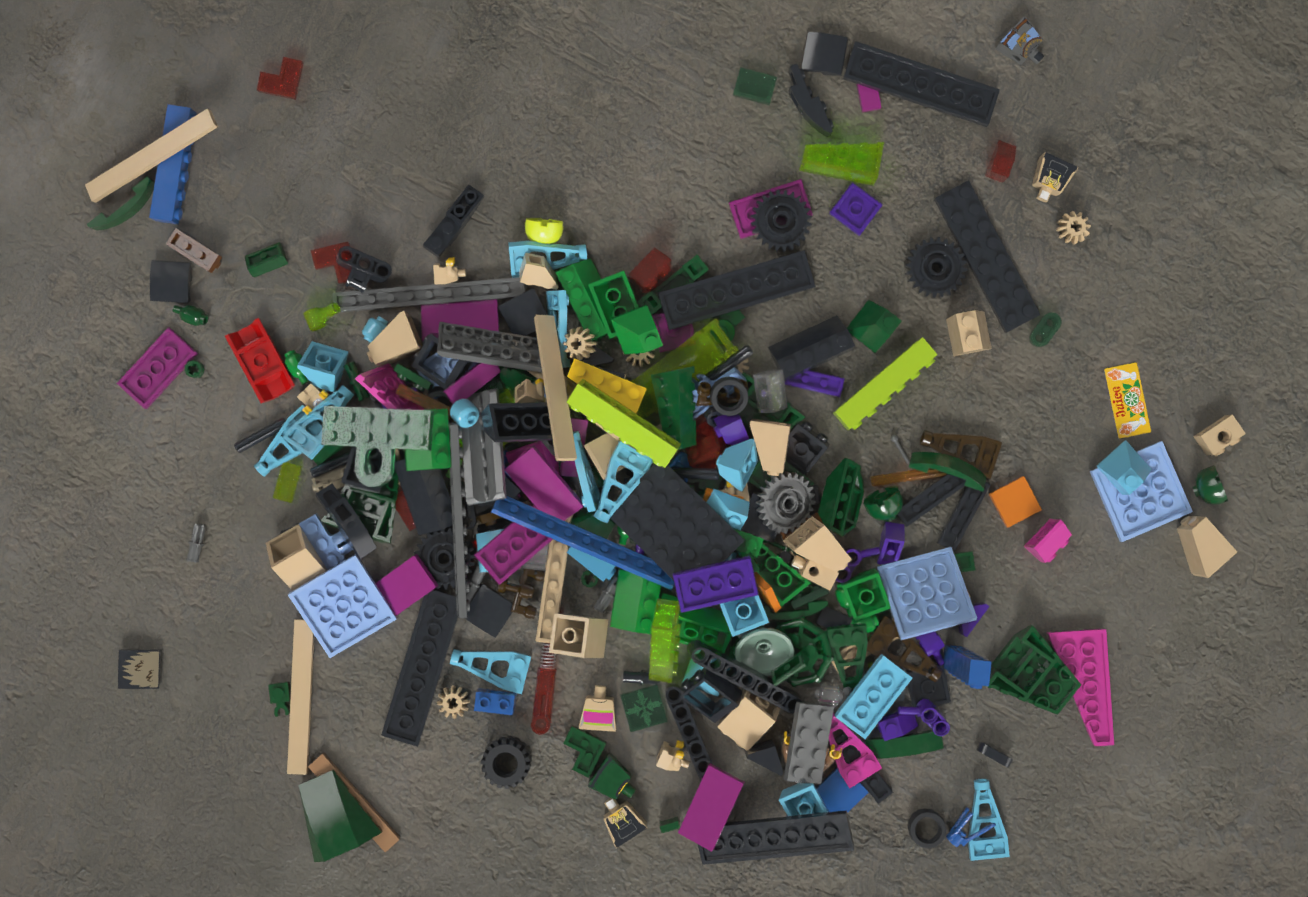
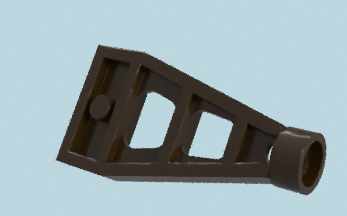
M927 430L923 431L920 439V445L930 447L938 453L959 458L976 467L988 479L992 477L1002 442L984 436L940 434ZM945 440L958 442L954 454L943 449ZM966 444L978 446L977 455L973 462L968 461L961 455L962 448Z
M884 616L867 641V651L877 658L882 654L895 665L927 676L936 682L942 675L943 669L935 665L912 638L901 640L906 646V650L901 656L888 652L887 648L895 637L900 638L895 622ZM911 651H915L922 658L918 666L906 662V658Z

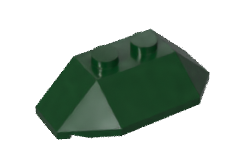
M844 458L827 477L818 511L826 528L840 537L856 527L864 495L863 478L860 473L861 465L848 458Z

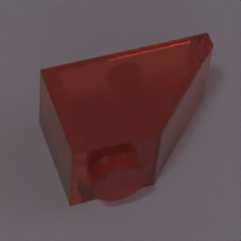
M998 140L985 176L1003 183L1010 175L1015 161L1017 146Z

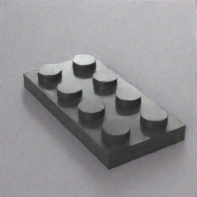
M796 702L784 780L821 784L834 710L833 706Z

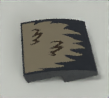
M119 649L118 689H159L160 649Z

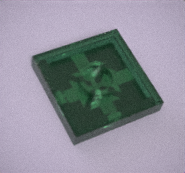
M655 684L620 694L631 732L668 722L658 685Z

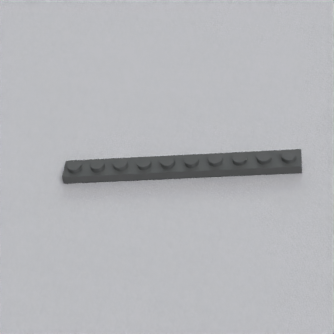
M520 277L372 289L364 290L363 294L360 293V290L333 293L334 312L338 313L508 299L525 293V283H521Z
M450 422L448 426L451 455L450 483L456 611L459 618H467V611H470L469 600H466V593L469 592V583L465 581V574L468 573V563L464 562V555H467V544L463 543V536L466 535V524H463L462 516L466 515V511L461 497H465L464 485H461V478H464L463 466H460V458H463V449L459 447V439H462V429L458 427L456 422Z

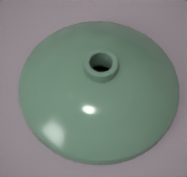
M771 628L756 629L747 633L739 640L735 649L737 661L765 676L772 675V670L794 655L793 644L790 638L783 632Z

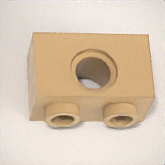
M1225 415L1193 437L1206 455L1218 456L1225 451L1224 448L1228 445L1232 446L1240 442V437L1246 433L1233 415ZM1219 432L1223 434L1222 441L1218 439Z

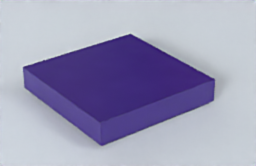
M852 182L829 214L860 236L882 207V204Z

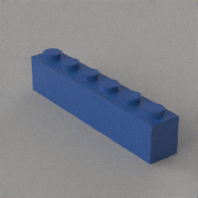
M168 104L163 136L196 116L197 113L188 107ZM194 142L158 164L149 218L158 222L179 225V220H181L183 215L181 209L182 201L186 197L184 190L185 182L189 178L187 171L188 163L192 159L191 145Z
M945 645L943 666L949 674L955 676L956 679H960L961 682H965L966 685H970V688L982 689V686H989L990 660L966 647Z

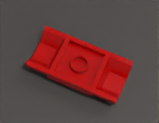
M260 318L255 319L250 325L237 332L225 335L261 404L276 399L295 386L283 359Z

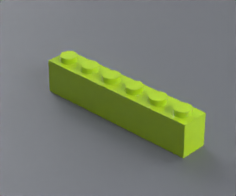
M923 337L920 338L835 410L833 414L847 430L851 428L853 430L857 429L863 423L861 420L865 416L869 418L876 413V407L879 404L885 405L892 399L890 395L893 392L899 393L906 387L905 382L909 379L913 381L921 374L919 370L924 366L926 368L931 366L935 362L934 357L938 354Z
M584 379L577 384L566 402L570 405L571 409L583 413L589 421L598 423L606 432L615 434L621 442L627 445L630 444L636 448L639 454L648 456L658 466L666 468L681 443Z

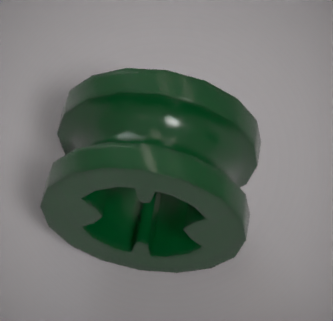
M189 361L184 369L186 375L192 378H200L205 371L203 364L197 361ZM197 365L198 367L196 368L199 369L198 373L194 372L192 374L193 371H191V367H195Z
M589 570L582 574L581 582L586 587H593L597 584L599 578L594 575L595 582L586 583L585 575L589 576L592 573Z

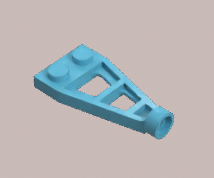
M535 241L508 242L512 278L520 277L519 270L524 255L533 251L545 253L546 260L553 270L580 262L579 260H587L585 244L572 246L554 243L542 244ZM564 252L565 258L551 261L550 253Z
M566 290L546 291L548 315L555 317L562 367H571L570 359L567 358V353L565 352L567 345L563 344V342L567 341L565 335L567 334V305L569 304V297L566 294ZM556 310L559 311V320H558V321H557Z
M342 385L338 391H335L314 407L308 415H304L295 422L283 436V439L313 460L327 442L347 402L350 401L354 394ZM329 405H333L335 407L334 413L329 419L324 418L321 412ZM319 419L323 422V428L317 436H313L306 431V427L314 420Z
M304 405L288 417L261 459L254 465L255 469L262 476L265 477L274 468L302 454V452L283 439V436L295 422L306 415L302 411L305 407ZM314 420L306 427V431L313 436H317L323 426L318 420ZM280 443H283L289 452L282 458L277 459L273 455V451Z
M579 431L573 432L577 455L575 465L583 493L582 503L584 507H587L588 512H591L598 508L601 496L583 448Z
M621 441L618 442L609 460L599 506L594 514L595 518L608 523L613 513L639 485L640 478L650 469L653 463L651 458L639 454L636 449ZM620 465L633 471V477L627 484H621L616 480L617 468ZM612 485L622 489L621 495L615 502L608 499V492Z
M454 649L450 664L460 666L503 690L522 694L532 656L514 651H460ZM461 655H462V656H463V661L460 662L459 660H460V657H461ZM475 657L488 659L485 671L473 666L472 663ZM505 660L509 663L506 677L501 678L492 673L491 666L494 661Z
M988 779L974 780L973 815L970 820L968 837L979 831L981 823L986 822L996 824L994 827L996 835L986 838L978 836L969 841V858L971 861L1010 857L1008 837L990 790V782ZM989 803L991 816L979 817V805Z

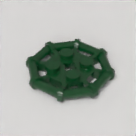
M803 616L799 619L775 623L776 627L774 629L783 632L792 641L794 655H796L795 648L801 647L802 652L809 657L807 665L785 681L795 688L798 685L813 682L820 683L831 662L835 659L827 636L828 632L806 620V617ZM799 626V631L796 633H789L787 630ZM805 628L816 634L817 637L814 638L804 632ZM821 640L824 653H820L817 648V641ZM818 658L823 659L819 669L816 670L814 667ZM809 670L812 673L809 676L799 677V672Z

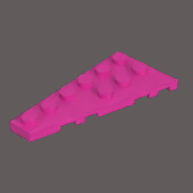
M389 363L359 374L355 379L402 422V412L424 410L422 404L403 380L397 377L398 374Z
M1106 629L1047 632L1054 652L1082 684L1073 695V698L1094 746L1114 745Z

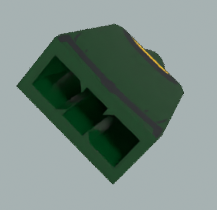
M610 752L588 782L589 788L615 800L621 792L631 798L636 791V788L628 783L631 779V773Z

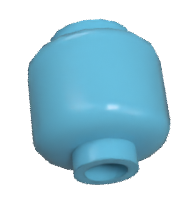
M379 316L377 319L369 318L362 330L364 339L371 343L387 327L388 321Z
M460 399L453 403L450 416L458 426L468 428L477 422L479 410L470 400Z

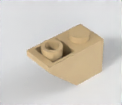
M525 253L519 270L520 282L557 290V275L545 257Z

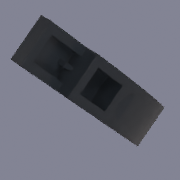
M798 64L790 66L788 72L793 86L789 88L788 92L793 103L814 129L826 137L831 136L834 125L831 118H827L825 113L827 108L824 101H820L819 96L811 99L813 94L810 86L805 84L803 69H799Z
M468 185L446 212L445 218L424 242L423 248L439 258L446 248L451 246L477 210L484 195L471 185Z
M333 483L316 493L315 496L337 524L338 530L360 559L377 548L345 497L341 496Z

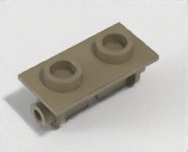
M346 465L311 479L314 492L317 491L318 493L331 483H333L336 489L345 486L341 481Z

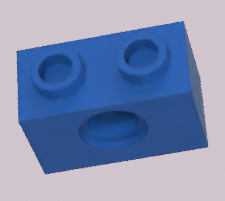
M479 688L476 691L474 711L513 715L517 693Z

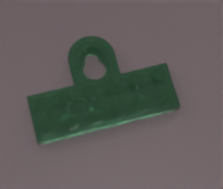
M324 406L321 445L356 447L355 473L358 480L368 487H381L392 478L395 449L432 451L434 411ZM375 448L379 449L382 454V465L378 473L372 472L368 461L369 453Z

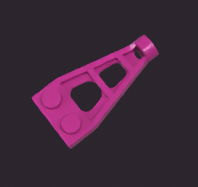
M833 711L829 734L830 746L835 744L834 750L839 751L842 748L843 751L845 747L853 745L861 753V756L850 764L845 762L843 754H841L839 759L835 760L839 773L848 787L851 788L882 769L873 752L843 722L834 716L835 713ZM837 729H842L848 736V740L840 745L836 743L833 737V732Z

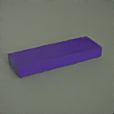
M808 370L786 380L784 385L841 397L845 378Z

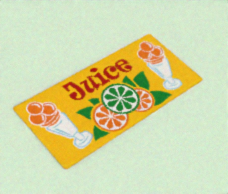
M1137 363L1104 369L1118 438L1150 433L1151 428Z

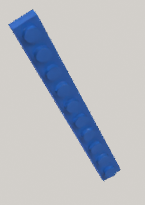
M508 496L505 499L495 500L491 513L670 590L674 586V581L649 557Z

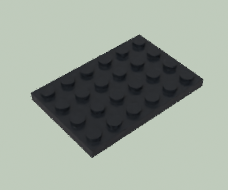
M654 464L640 478L639 485L610 517L673 581L672 573L724 562L745 541L669 465L664 468Z

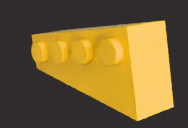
M575 358L567 375L576 384L582 379L586 380L636 414L647 391L645 387Z

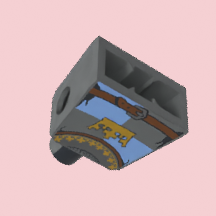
M1025 16L995 48L1020 65L1028 57L1037 65L1045 56L1037 49L1043 38Z

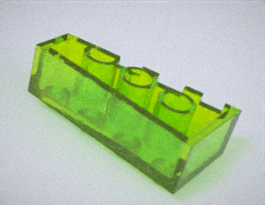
M868 142L860 144L841 143L840 145L805 144L799 171L873 186L878 178L884 142L868 144Z
M657 599L651 631L649 680L672 683L673 675L677 676L678 664L675 663H678L679 651H676V649L679 650L680 638L678 636H680L681 624H679V601Z

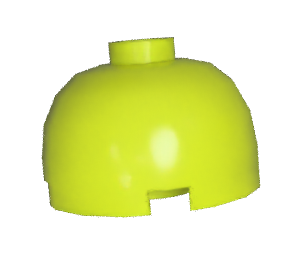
M526 218L525 233L530 241L542 244H555L562 236L563 221Z

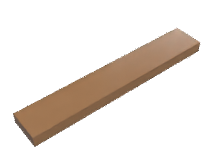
M322 753L308 766L316 776L334 769L349 788L348 791L351 795L358 799L359 805L366 813L370 814L375 825L379 826L383 831L372 839L384 852L388 851L400 840L398 834L325 753Z

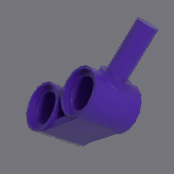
M879 547L862 551L852 548L845 549L847 554L854 552L856 558L853 562H848L847 567L844 568L846 571L845 576L841 579L837 577L836 581L841 583L847 582L862 558L880 554Z
M934 631L915 636L917 640H920L919 644L928 657L933 655L937 664L943 665L944 659L940 649L945 647L939 635Z
M929 699L920 700L916 707H898V714L921 717L922 721L927 723L937 736H944L950 730V725L943 713Z

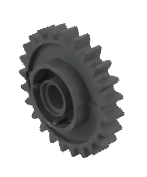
M785 471L784 474L779 473L777 477L771 475V482L765 480L766 487H760L763 493L757 494L761 499L756 501L760 505L756 511L761 513L759 518L764 520L763 524L768 526L769 529L787 534L788 530L794 532V527L799 528L801 523H805L806 517L811 518L809 511H814L811 505L816 503L811 498L815 494L810 492L813 487L808 485L809 481L804 479V476L798 475L795 472Z

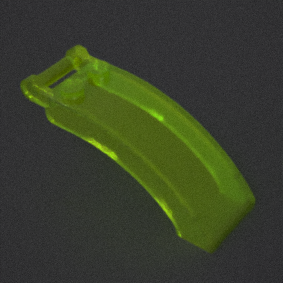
M717 318L655 365L630 381L647 388L637 412L640 417L646 419L658 410L651 375L694 366L695 373H692V377L698 381L697 374L706 375L739 351L738 347L732 344L721 329ZM713 329L715 334L726 347V349L728 350L726 353L723 351L718 342L712 336L710 330Z

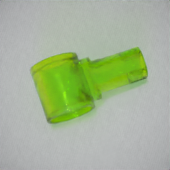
M334 302L324 308L315 307L305 311L303 315L310 331L313 332L326 326L325 322L340 312V307Z

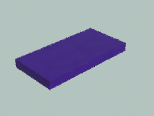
M750 556L672 573L681 613L758 595Z

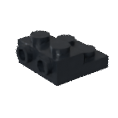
M800 421L790 431L786 461L803 475L809 472L830 445L828 442L829 438L821 432L817 434L813 431L814 427L808 421Z

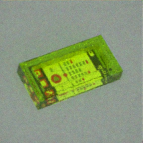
M289 462L281 465L273 494L274 499L293 503L303 466Z

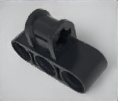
M349 246L340 248L335 258L339 266L350 270L345 286L358 289L362 294L369 279L383 283L392 274V268L387 262ZM347 253L350 256V260L342 259L341 254ZM359 262H367L368 268H362ZM377 269H384L386 276L379 275Z

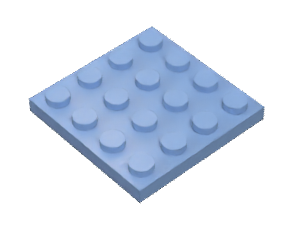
M1162 441L1136 451L1149 465L1151 471L1146 480L1130 495H1122L1098 468L1090 471L1120 542H1124L1193 512Z
M952 547L877 567L901 640L977 619Z
M356 554L288 594L329 658L397 619V616L394 615L386 599Z

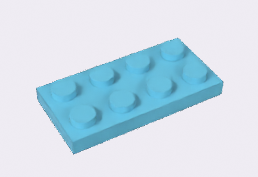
M881 654L834 716L866 739L912 680V677Z

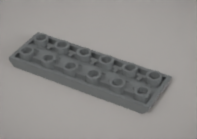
M439 322L437 353L441 357L542 373L538 341L535 337Z
M495 388L473 393L467 398L479 410L477 422L471 427L462 428L465 494L468 505L507 498L503 442H494L484 432L481 413L488 404L500 403L499 389Z

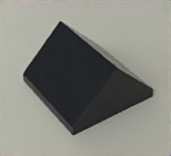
M772 739L754 744L747 751L744 750L746 757L780 776L783 775L780 760Z

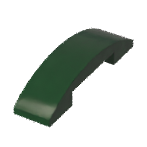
M149 177L144 178L132 188L137 195L110 216L101 212L87 223V226L98 231L115 227L127 221L149 200L154 191L155 181Z
M696 255L637 303L640 307L647 305L652 316L662 308L658 293L694 283L709 269L700 257Z
M914 452L911 455L909 468L925 473L928 472L929 468L965 479L964 486L979 491L984 490L986 476L976 467L959 458L935 452Z
M825 599L806 601L807 609L777 611L776 613L774 611L770 612V607L767 604H764L763 608L769 619L792 620L799 619L801 616L806 617L822 610L828 605V601Z
M933 730L903 735L884 741L881 737L865 739V745L873 752L876 759L911 756L944 748L942 736H937Z

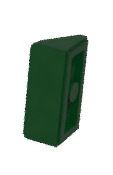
M280 242L244 256L247 270L252 277L260 276L288 264Z
M801 651L772 670L774 686H777L805 667L809 662V657Z

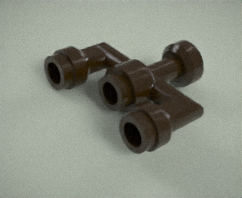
M738 379L743 383V385L747 389L748 383L743 379ZM701 382L697 389L698 399L696 405H712L710 397L707 398L711 393V385L708 382ZM734 386V396H729L727 388L722 387L717 396L721 405L738 403L741 396L739 389Z
M523 566L519 579L520 585L509 583L508 579L499 585L498 592L503 593L506 590L517 592L510 612L522 614L528 619H535L537 608L532 605L523 606L520 604L522 598H533L535 587H532V584L526 583L528 576L533 577L536 581L544 582L546 570Z

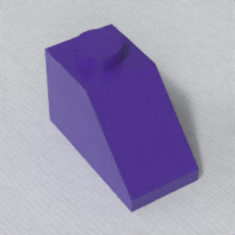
M738 414L732 416L721 415L714 419L716 427H714L715 433L718 438L722 437L726 444L736 445L749 440Z
M885 522L881 533L880 554H878L877 564L885 565L899 560L905 543L904 524Z
M898 712L883 716L877 723L881 738L887 741L905 735L918 727L915 715L898 714Z

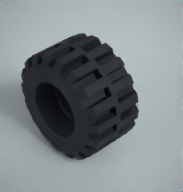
M503 736L498 740L495 739L489 744L481 760V764H483L481 769L482 772H485V779H489L491 785L497 784V788L500 789L502 786H505V789H509L510 786L514 788L518 783L521 784L525 777H527L531 767L532 757L530 756V750L526 748L524 742H520L519 738L512 739L513 736H508L507 738ZM503 752L511 753L517 759V768L511 772L502 771L496 764L497 755Z

